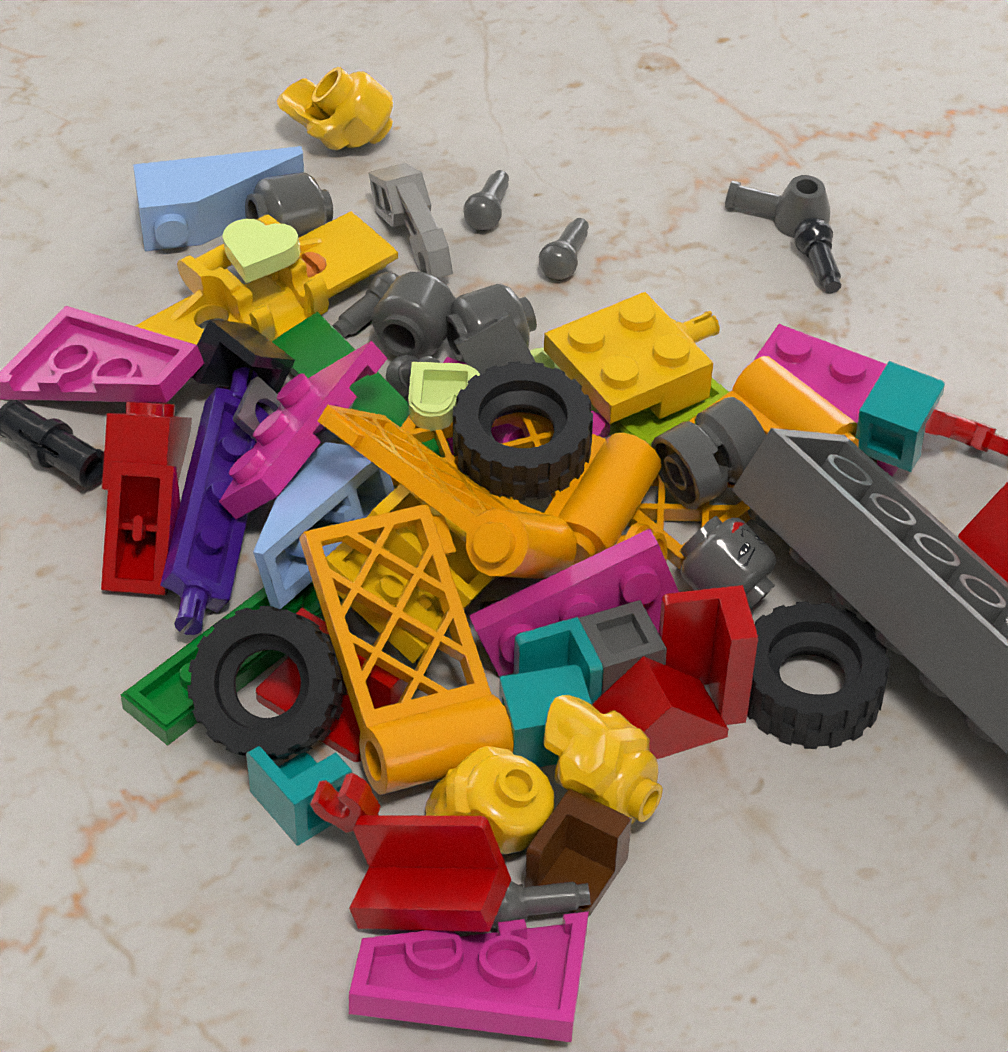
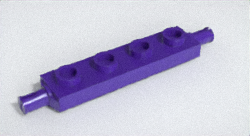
M247 367L234 370L230 390L216 388L204 402L160 586L180 595L181 601L174 625L179 632L186 626L184 631L186 635L200 633L203 629L206 608L217 613L230 600L248 513L235 519L219 501L233 480L229 475L231 467L241 456L251 450L256 443L253 438L233 421V416L250 381L258 377L254 370L248 376L250 368ZM256 403L255 414L259 423H261L269 414Z

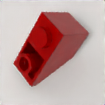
M126 402L125 413H107L102 489L108 490L110 461L176 466L179 483L191 432L192 417L175 416V404Z

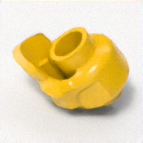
M336 67L330 70L317 85L307 78H302L287 87L277 98L278 107L293 120L304 125L307 134L321 140L327 149L335 151L345 146L348 148L361 147L368 142L376 144L387 135L393 124V120L390 118L393 109V96L364 71L348 74L341 67Z
M571 695L556 697L548 711L544 735L545 748L559 756L554 774L556 783L567 790L570 788L632 818L631 825L636 820L645 822L652 816L661 800L663 788L662 785L657 783L659 775L658 762L649 751L650 739L640 728L630 724L625 717L615 710L601 714L590 703Z
M486 746L470 753L456 768L449 769L447 775L433 788L425 804L426 816H484L489 820L501 854H510L522 851L528 847L554 810V791L548 777L536 764L522 756L514 755L510 750Z

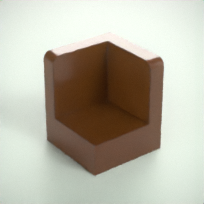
M569 788L528 846L525 887L575 882L576 884L588 883L591 905L579 906L577 910L569 912L589 911V917L628 860L632 818Z

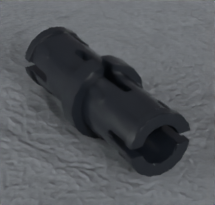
M13 400L8 401L0 408V436L8 438L29 452L30 458L35 463L45 468L55 467L75 479L83 487H87V485L92 487L103 478L104 451L96 449L74 436L72 428L67 423L56 418L48 420L19 400H16V402Z

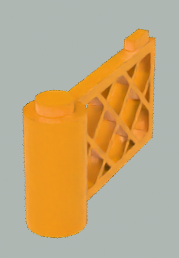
M763 356L751 362L739 375L733 389L712 404L714 405L727 397H734L742 401L753 412L766 435L771 428L845 435L857 447L859 445V439L856 438L857 423L769 356ZM696 416L689 421L695 424ZM658 474L651 485L659 486L658 503H641L627 526L631 527L635 523L647 524L652 528L653 532L663 533L667 542V559L680 569L685 560V557L680 552L684 544L681 545L664 531V521H702L703 527L709 520L717 516L722 523L730 518H740L746 523L751 519L748 515L750 507L743 501L737 505H709L708 502L697 509H688L681 504H665L666 486ZM728 483V488H733L735 486Z
M327 405L317 420L467 533V554L470 562L478 571L488 576L546 579L572 566L576 556L577 541L572 528L564 520L554 515L513 511L386 416Z
M518 412L508 414L496 419L492 427L508 423L523 430L525 438L501 443L514 448H534L550 442L554 434V428L549 419L532 413ZM409 415L401 428L421 443L435 438L441 458L460 471L458 456L454 457L446 441V438L453 437V422L447 428L430 431L417 427ZM614 433L605 439L592 434L591 456L589 463L585 462L583 474L579 479H573L570 482V486L559 492L557 490L550 493L553 500L544 513L520 504L519 500H513V497L493 496L513 511L554 515L564 520L572 528L577 541L576 556L572 565H575L616 545L619 537L623 534L662 467L661 460L653 447L635 435ZM391 477L393 485L398 486L401 484Z
M423 504L304 531L299 540L361 732L359 741L361 760L368 781L374 791L382 795L444 778L449 769L456 768L464 758L481 747L489 746L507 749L513 753V732L506 707L499 698L491 694L446 558L452 556L456 549L445 516H433L429 504ZM415 525L423 549V553L415 567L382 548L391 530ZM379 533L374 543L364 537ZM344 542L367 556L353 582L329 568L322 546ZM374 561L408 580L395 606L361 587ZM427 564L431 576L423 572ZM416 585L439 598L444 615L436 630L403 612ZM336 590L346 595L341 604ZM353 600L387 619L373 646L349 632L345 615ZM395 624L429 643L415 670L382 652ZM447 628H449L452 640L444 636ZM437 649L460 662L467 685L448 690L424 676ZM357 654L366 659L362 668L360 666ZM374 664L408 683L398 703L374 709L365 682ZM416 689L427 694V696L411 699Z

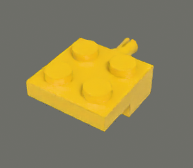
M642 292L545 332L544 351L565 372L568 378L571 380L575 379L582 386L584 395L588 394L591 404L609 424L648 407L661 419L710 398L713 362L695 343L718 335L720 326L716 316H712L711 311H706L702 315L683 323L676 322L646 292Z
M400 484L367 517L427 503ZM430 506L433 516L442 515ZM445 517L456 549L452 556L446 558L463 609L465 610L495 576H488L478 571L470 562L466 551L467 533ZM415 525L391 530L382 546L383 549L414 567L423 553ZM379 533L364 537L374 543ZM342 542L326 557V560L331 570L353 582L367 556ZM374 561L361 587L395 606L408 580ZM427 564L423 572L431 576ZM417 585L403 609V612L436 630L444 615L439 598ZM336 590L337 594L344 599L346 595ZM353 600L351 607L380 633L387 619ZM396 624L387 639L412 663L424 653L429 644Z

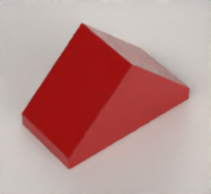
M110 461L101 590L156 595L168 594V589L160 586L180 506L176 466Z
M645 656L636 662L592 704L601 714L615 710L625 717L630 724L640 728L650 739L649 751L656 759L728 737L729 729L700 679Z

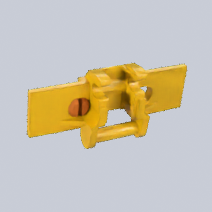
M350 211L299 237L301 252L295 263L244 285L227 269L232 266V263L227 258L223 243L196 258L187 255L178 260L177 268L185 285L194 294L135 326L197 345L204 331L203 328L199 327L202 322L209 319H224L230 322L249 324L272 342L317 311L321 315L328 312L329 298L384 269L387 264L399 258L398 251ZM268 214L256 219L264 225L281 224Z

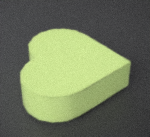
M241 219L229 224L222 236L227 258L245 283L292 265L297 261L301 252L296 230L286 224L274 223L264 225L261 221L255 219Z
M412 362L408 397L410 419L417 427L430 431L449 427L453 422V406H456V397L461 389L464 390L468 386V380L473 376H479V372L469 365L460 363Z

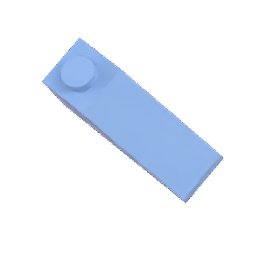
M302 146L133 164L144 250L153 251L197 246L222 236L229 224L237 220L246 219L245 201L247 195L253 194L259 180L271 176L304 172Z
M325 442L310 455L277 496L253 551L270 606L281 609L312 582L299 540L304 531L366 518L394 490L391 476L351 446ZM342 542L322 546L325 557Z

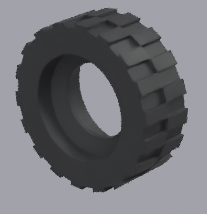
M520 361L508 362V365L500 367L495 365L487 368L485 373L473 376L468 380V386L464 390L461 389L456 397V406H453L454 457L458 456L460 471L463 474H467L479 486L490 491V494L498 497H513V500L525 501V498L537 497L538 500L549 497L550 493L557 490L559 492L570 486V482L573 479H579L584 472L585 462L589 463L591 456L593 412H591L588 394L584 395L582 386L575 379L571 380L565 376L564 371L545 367L543 363L521 364ZM525 412L537 414L550 420L554 428V434L550 442L534 448H514L495 441L491 428L494 421L502 416Z
M809 601L796 602V605L785 607V605L773 608L772 613L767 616L763 614L755 621L758 644L747 717L749 720L753 719L758 724V729L766 735L772 734L779 738V742L790 746L792 743L803 745L805 749H817L819 746L834 748L842 746V742L850 739L854 741L863 736V731L867 727L871 728L876 722L878 712L882 708L890 669L889 658L885 656L887 648L875 637V628L867 621L865 623L856 617V613L848 609L844 611L833 607L834 604L821 602V604H809ZM798 655L818 656L842 667L845 672L846 681L844 686L835 693H805L788 686L782 681L780 666L789 657Z
M260 606L258 610L244 608L235 611L233 617L229 619L222 618L213 625L215 629L207 637H202L197 645L199 650L195 660L191 659L188 670L191 673V685H187L188 698L193 700L195 710L192 712L197 722L205 726L208 730L206 734L215 743H221L227 747L226 750L242 756H246L247 752L260 746L272 760L289 759V755H300L313 749L311 746L318 740L323 741L332 732L330 727L335 719H340L344 708L341 707L343 696L347 695V688L330 635L323 633L319 629V625L286 609L281 610L273 606ZM263 650H277L289 656L296 664L301 679L300 692L295 703L283 714L271 718L258 717L248 712L240 703L236 693V677L241 665L248 657Z

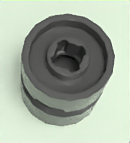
M727 397L698 413L695 418V424L690 421L682 422L655 437L651 447L655 449L660 457L662 467L659 476L670 494L684 507L697 509L722 495L728 488V483L736 484L766 437V434L753 412L742 401L734 397Z

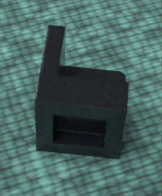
M209 319L197 343L204 364L191 378L199 384L231 387L234 370L247 367L250 368L248 376L254 370L258 377L278 394L295 359L249 324ZM257 402V404H258L262 409H264V410H270V409H271V408H270L269 406H267L266 404L261 403V402Z

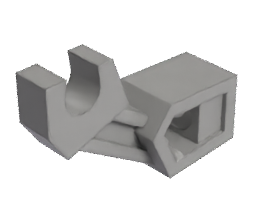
M406 163L368 172L375 212L392 227L406 224L411 234L409 239L417 268L420 271L427 270V274L437 278L452 275L453 270L449 246L443 229L438 228L430 212L431 202L422 172Z

